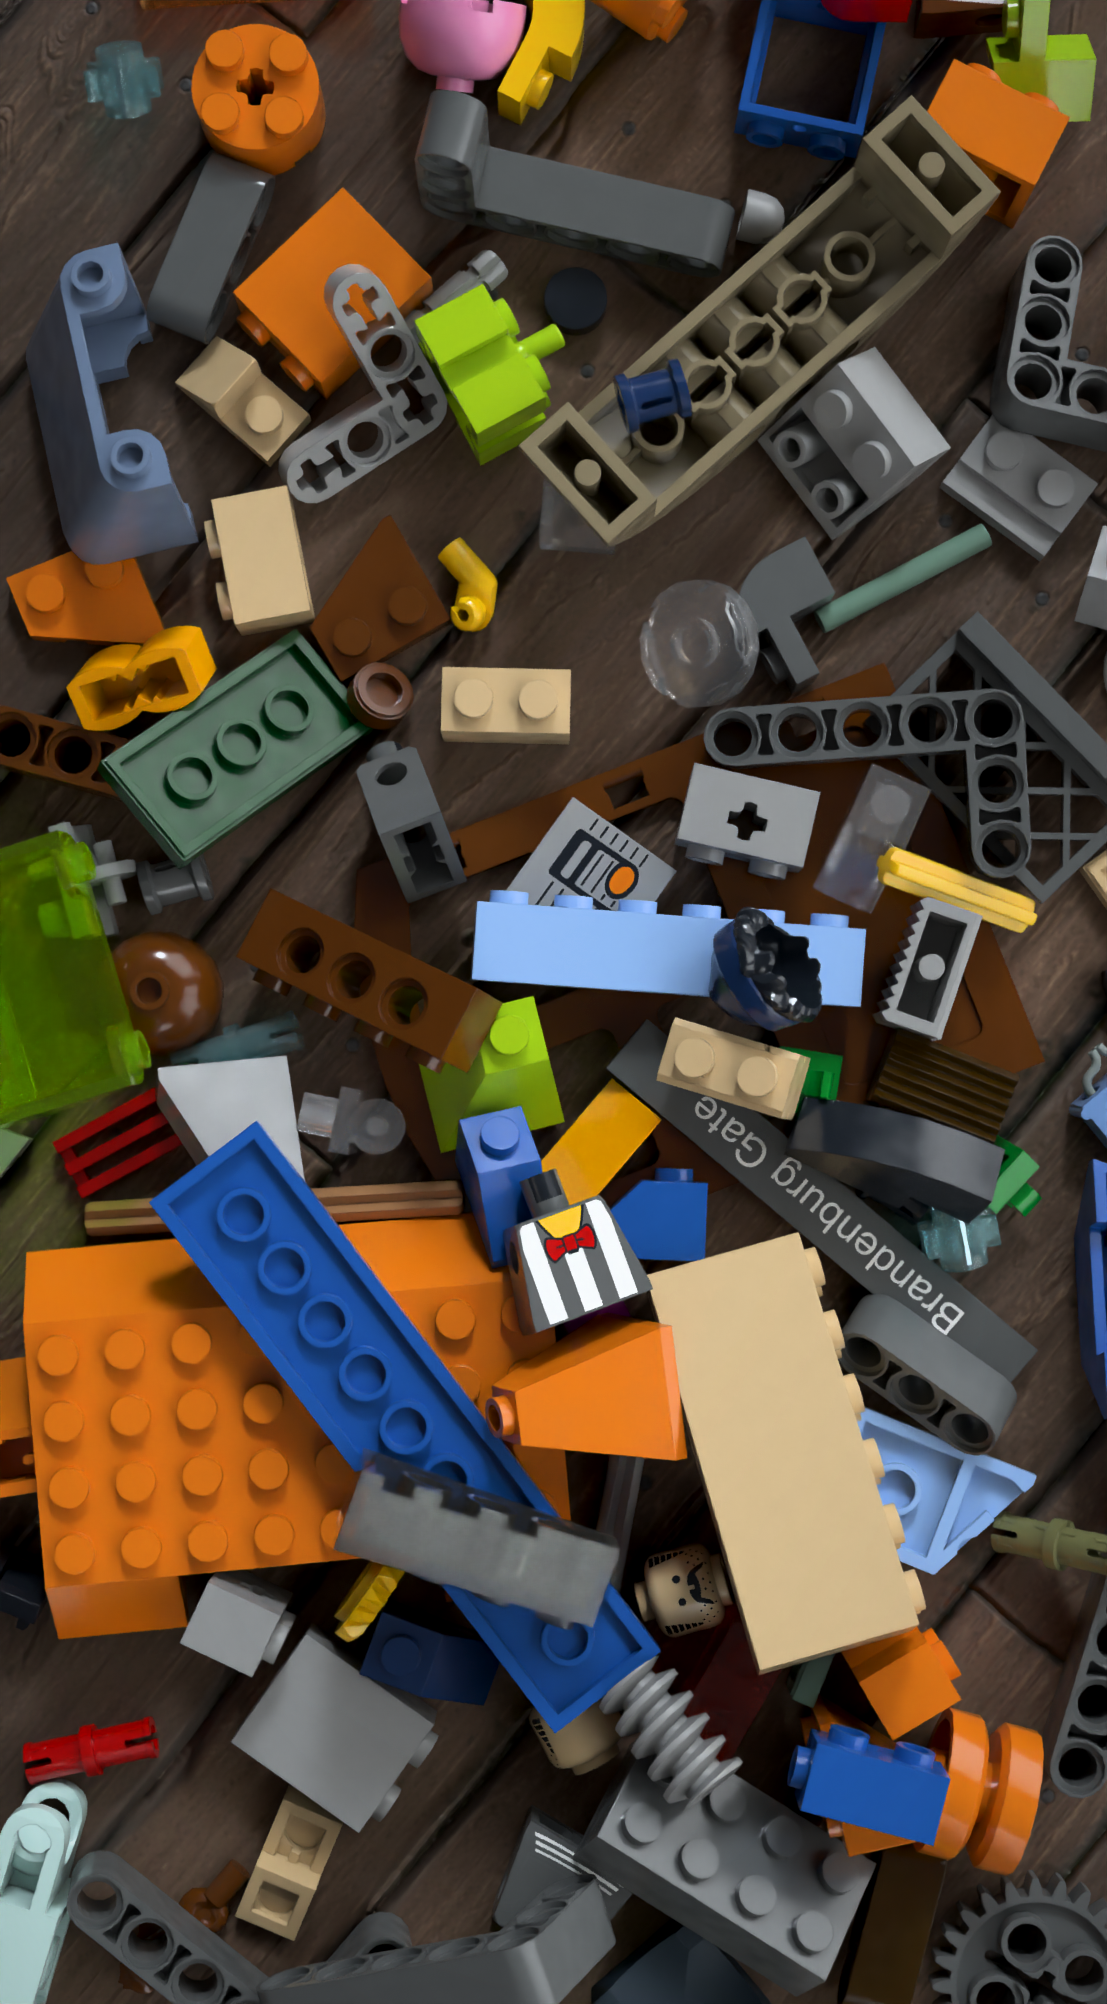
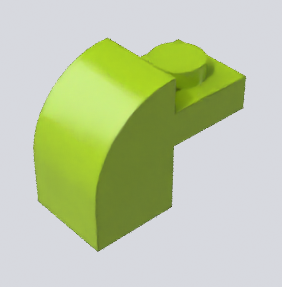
M1004 0L1002 9L1003 37H986V52L991 70L998 74L1002 83L1023 94L1035 92L1052 100L1058 106L1059 112L1070 117L1068 122L1090 121L1097 59L1087 34L1048 35L1051 0Z

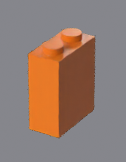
M343 187L233 291L241 312L236 320L242 329L260 347H263L270 341L285 357L280 362V366L293 382L305 392L314 386L326 400L360 368L358 361L329 313L324 301V286L329 276L337 268L347 264H360L370 269L386 286L403 319L414 309L416 311L418 309L421 310L424 307L422 302L434 293L431 276ZM353 284L347 289L350 300L346 304L351 305L367 324L376 318L370 313L363 301L362 294L366 290H363L357 284ZM394 335L380 337L371 349V357Z

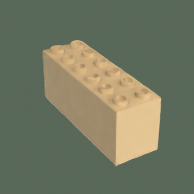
M799 1232L648 1274L647 1276L653 1288L648 1291V1298L655 1322L672 1326L682 1415L757 1675L912 1631L919 1625L917 1614H920L921 1610L926 1609L925 1599L915 1570L903 1572L896 1549L901 1548V1543H905L903 1527L895 1504L883 1505L877 1485L881 1484L880 1478L885 1477L882 1459L875 1439L863 1440L857 1422L861 1421L860 1413L865 1412L864 1402L854 1373L843 1376L838 1359L842 1358L841 1349L845 1348V1342L835 1310L823 1312L819 1297L823 1296L821 1286L826 1285L816 1248L804 1249Z

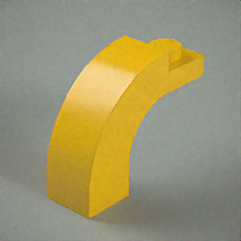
M524 0L529 8L532 20L529 30L497 90L499 115L521 125L530 107L539 110L545 102L553 84L554 74L570 82L572 81L583 48L585 0Z

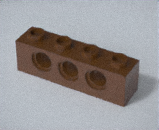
M271 888L236 955L237 958L258 968L252 980L286 997L292 986L308 993L302 1005L335 1022L338 1021L342 1011L358 1018L353 1031L387 1048L393 1037L410 1044L405 1057L439 1074L445 1063L466 1073L469 1072L503 1004L482 990ZM321 950L317 965L309 971L312 957ZM372 974L369 989L359 997L361 983L367 976ZM424 999V1008L421 1015L416 1021L410 1023L412 1008L418 1001Z

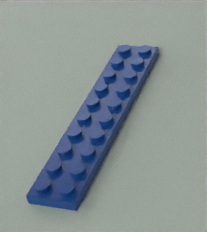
M259 1120L255 1121L149 1202L555 1734L606 1695L612 1687L628 1674L661 1652L659 1645L503 1440L492 1435L486 1418Z

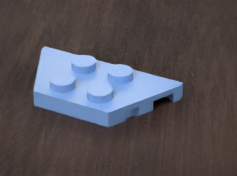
M864 1406L865 1412L860 1413L861 1421L857 1423L862 1439H875L885 1471V1477L880 1478L881 1484L877 1485L882 1504H895L903 1527L905 1543H901V1548L896 1549L899 1560L932 1575L936 1574L956 1556L957 1551L971 1538L977 1537L995 1520L994 1518L1022 1492L1028 1491L1036 1480L1037 1476L1032 1472L986 1454L970 1455L963 1453L934 1433Z

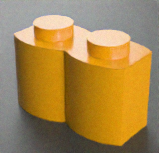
M176 626L156 633L143 646L119 644L100 650L86 661L66 688L83 729L104 731L115 729L131 722L142 710L160 713L177 710L188 705L202 693L217 668L201 628L196 626Z

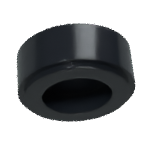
M581 267L566 268L555 274L547 284L544 294L545 313L549 322L555 324L560 332L574 336L587 334L597 328L602 322L607 308V292L602 280L592 271Z

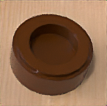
M377 662L368 664L358 671L348 686L346 698L350 711L361 723L374 729H389L399 724L410 710L414 694L410 681L399 669L386 663Z

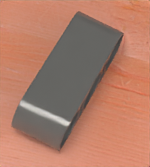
M216 151L210 155L203 167L152 288L146 312L148 321L205 344H209L221 324L233 291L237 286L270 207L276 183L274 175Z
M878 1293L868 1294L860 1299L842 1329L845 1348L841 1349L842 1358L838 1359L839 1364L850 1374L854 1373L855 1377L957 1450L970 1455H985L990 1452L1017 1403V1393L1013 1385L1003 1375L899 1301L888 1295Z

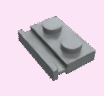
M992 415L939 488L1031 556L1041 561L1098 483L1033 435L1008 429L1002 426Z

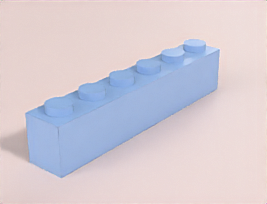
M490 890L489 902L477 901L475 904L470 980L710 997L708 988L714 935L722 927L734 920L721 919V907L683 904L682 916L657 914V902L619 900L618 911L592 909V897L555 895L553 907L528 905L529 893L504 890ZM758 909L772 919L774 925L784 929L790 935L806 936L809 938L808 956L809 958H817L821 964L818 976L822 984V1005L861 1007L866 929L848 928L849 916L812 913L810 914V925L785 923V911Z

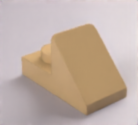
M218 336L210 342L175 382L178 388L269 467L273 465L283 451L311 422L310 415L262 374L255 358Z

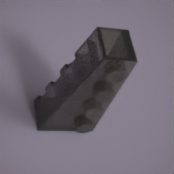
M363 1448L335 1526L333 1550L403 1570L432 1583L449 1584L469 1590L477 1598L497 1606L509 1607L510 1603L536 1610L535 1616L538 1619L567 1630H572L575 1622L593 1628L621 1551L614 1536Z

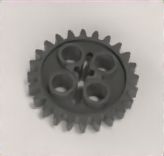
M1027 1870L1023 1888L1017 1889L1008 1875H1001L1000 1894L993 1896L981 1883L976 1886L981 1905L976 1909L960 1900L956 1903L959 1913L964 1920L961 1926L942 1922L940 1925L944 1936L951 1943V1946L932 1947L931 1949L934 1961L946 1968V1970L936 1971L928 1975L932 1989L940 1993H946L934 2000L932 2004H982L977 2002L976 1998L979 1990L989 1982H1001L1007 1985L1005 1995L994 2004H1066L1056 1993L1038 1982H1032L1027 1989L1020 1974L1015 1969L1000 1962L986 1959L984 1956L988 1950L1001 1954L1013 1966L1032 1978L1038 1979L1044 1972L1055 1991L1064 1996L1086 2002V2004H1107V1901L1104 1898H1100L1089 1905L1091 1892L1082 1882H1079L1067 1895L1066 1883L1060 1873L1054 1872L1047 1887L1042 1888L1034 1871ZM1028 1923L1037 1926L1036 1936L1030 1944L1024 1947L1008 1945L1009 1934L1015 1927ZM1078 1956L1094 1958L1092 1969L1086 1976L1079 1979L1065 1977L1067 1965Z

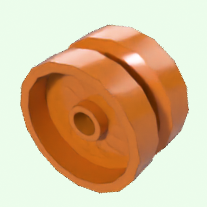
M949 1707L942 1711L927 1746V1749L936 1753L934 1761L941 1762L950 1777L934 1846L921 1842H914L913 1845L919 1853L950 1860L956 1857L966 1844L969 1859L975 1868L1007 1876L1014 1872L1022 1859L1038 1808L1044 1759L1042 1737L1036 1730L1007 1722L1000 1725L989 1737L985 1721L980 1715Z

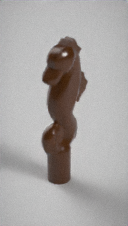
M231 1859L208 1887L192 1888L183 1895L178 1904L216 1934L227 1923L229 1915L227 1909L228 1902L250 1878V1874L239 1862ZM146 1922L139 1924L137 1937L152 1941L164 1935L165 1931L155 1923ZM122 1962L120 1963L118 1983L123 1984V1989H131L139 1994L153 1992V1987Z

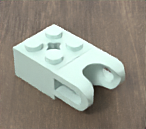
M50 1779L41 1781L33 1786L26 1795L22 1805L8 1818L0 1833V2004L46 2003L68 1929L70 1917L66 1905L71 1881L69 1874L87 1817L88 1802L84 1792L76 1784L66 1779ZM57 1798L66 1805L69 1812V1821L58 1810L39 1803L45 1799Z

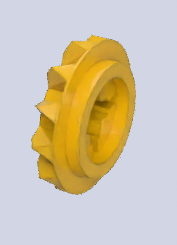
M407 1554L373 1557L334 1614V1617L340 1620L334 1632L346 1642L355 1640L360 1635H363L404 1575L407 1568Z

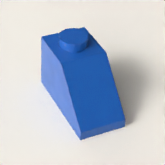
M521 1106L460 1119L458 1123L455 1162L492 1269L508 1265L503 1230L532 1219L519 1182L543 1173L541 1159Z
M655 1167L654 1180L640 1179L609 1208L638 1259L697 1261L705 1258L708 1183L693 1181V1169Z

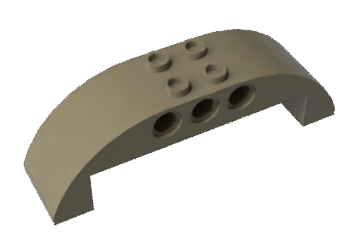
M911 95L862 139L855 165L623 372L629 379L664 369L668 360L677 358L687 382L692 404V416L683 419L677 413L641 423L639 431L629 434L621 417L614 383L612 382L579 412L569 402L563 405L519 445L520 452L607 547L630 539L671 512L721 472L772 427L837 363L846 360L867 341L944 263L986 214L1001 191Z

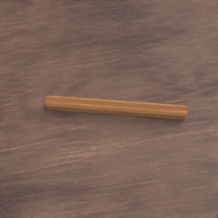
M459 1180L311 1188L336 1222L458 1215L464 1211L465 1207L464 1187ZM153 1198L93 1201L85 1206L84 1224L86 1232L90 1236L171 1231L149 1202Z

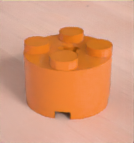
M248 24L229 30H219L208 38L205 49L198 58L193 71L191 91L199 121L211 147L218 153L272 175L282 174L295 167V162L301 159L309 150L312 152L319 143L326 119L325 103L317 69L302 39L277 27L264 24ZM262 97L260 105H250L255 103L257 98Z

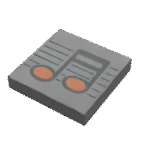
M572 797L506 891L529 893L528 905L554 907L555 895L592 897V909L618 911L619 900L655 902L677 871Z

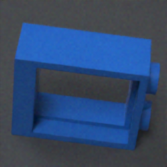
M761 0L734 133L746 135V139L749 142L762 147L776 148L782 146L783 143L807 148L811 155L824 160H841L844 156L856 158L864 132L887 22H853L842 20L830 14L822 5L821 0ZM774 16L866 35L847 123L756 104Z

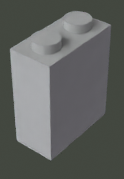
M312 1622L240 1724L231 1742L359 1833L370 1817H373L378 1822L382 1821L402 1790L394 1784L407 1763L417 1769L435 1745L439 1735L431 1729L435 1724L437 1710L414 1694L360 1675L364 1658Z

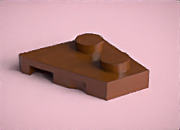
M388 515L380 521L311 624L310 629L339 680L345 685L353 680L362 667L371 663H383L452 624L392 516Z

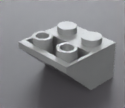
M876 347L837 363L757 440L832 540L842 535L910 485L951 448Z

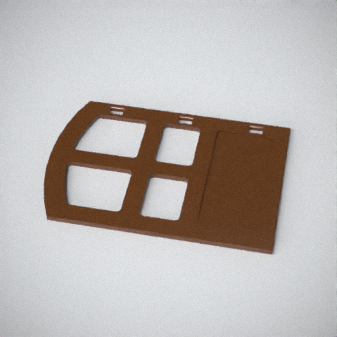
M884 662L780 704L891 696L896 689ZM857 713L846 720L843 725V732L849 743L857 747H867L878 740L875 734L863 723L870 714ZM787 720L779 731V740L788 750L800 752L812 746L817 733L814 730L796 737L791 723ZM731 722L722 726L717 732L716 747L726 756L741 755L749 748L752 734L746 725L740 722ZM908 722L910 733L914 736L911 726ZM704 733L449 833L454 848L461 847V853L467 866L463 868L467 879L532 854L572 797L609 823L669 799L677 800L683 806L694 763L821 792L804 866L798 873L787 871L785 880L765 878L747 872L749 862L724 857L722 866L706 864L727 919L735 920L737 912L743 907H755L756 909L785 911V923L810 925V914L812 913L849 916L848 928L866 929L861 1007L821 1005L819 1014L812 1022H800L796 1025L773 1031L778 1046L843 1056L836 1100L879 1107V1105L868 1102L865 1098L893 1030L876 1023L873 1014L880 1012L877 1002L884 1000L881 990L889 987L885 979L893 975L889 967L897 963L893 955L901 951L897 943L905 939L902 930L909 927L906 918L913 915L910 906L922 900L920 897L882 884L877 878L879 868L876 866L877 859L880 855H885L889 848L898 847L970 874L942 803L898 758L737 770L728 769L717 764L709 755L703 739ZM923 756L918 757L925 764ZM643 776V784L648 796L614 809L605 790ZM742 810L737 819L728 818V824L738 827L737 838L748 840L753 831H762L763 826L752 823L753 812ZM387 857L357 869L354 928L412 956L410 921L412 902L407 903L389 858ZM981 920L942 1038L934 1042L1012 1073H1017L1045 1062L991 925ZM372 974L367 976L361 983V995L365 994L369 989ZM581 988L540 1004L536 1008L547 1050L591 1032L604 1029L613 1035L620 1051L646 1019L663 1032L657 1016L660 1006L685 995ZM418 1002L411 1010L410 1023L416 1021L421 1015ZM393 1037L387 1048L371 1040L387 1090L410 1140L435 1181L459 1180L462 1182L455 1162L456 1150L444 1153L440 1151L419 1063L405 1057L410 1044ZM637 1095L641 1103L662 1119L651 1132L659 1151L658 1159L651 1166L608 1182L598 1195L605 1200L610 1208L640 1179L654 1180L655 1167L693 1169V1181L708 1183L707 1195L740 1181ZM796 1113L792 1120L772 1117L767 1119V1121L789 1139ZM464 1189L465 1207L462 1213L472 1212Z

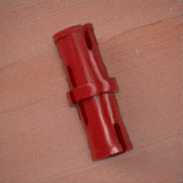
M147 1716L141 1720L98 1729L96 1724L93 1723L81 1726L78 1734L34 1743L26 1742L23 1745V1763L44 1758L51 1759L49 1762L32 1765V1768L25 1769L27 1780L30 1785H35L41 1781L85 1772L87 1777L102 1775L104 1767L147 1758H158L160 1751L158 1738L137 1743L131 1742L132 1739L151 1736V1733L157 1732L155 1721L152 1716Z

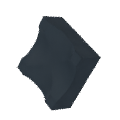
M673 1918L591 1987V2004H772L733 1956Z

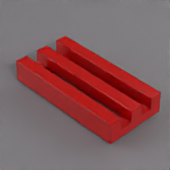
M156 1087L52 1142L57 1153L61 1154L69 1176H72L78 1186L76 1189L82 1199L183 1146L177 1134H174L90 1179L85 1170L86 1168L169 1124L161 1112L80 1157L74 1149L75 1146L155 1104Z

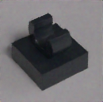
M3 1542L0 1547V1611L19 1618L16 1628L25 1630L30 1623L35 1624L48 1601L44 1582L43 1559L41 1556Z

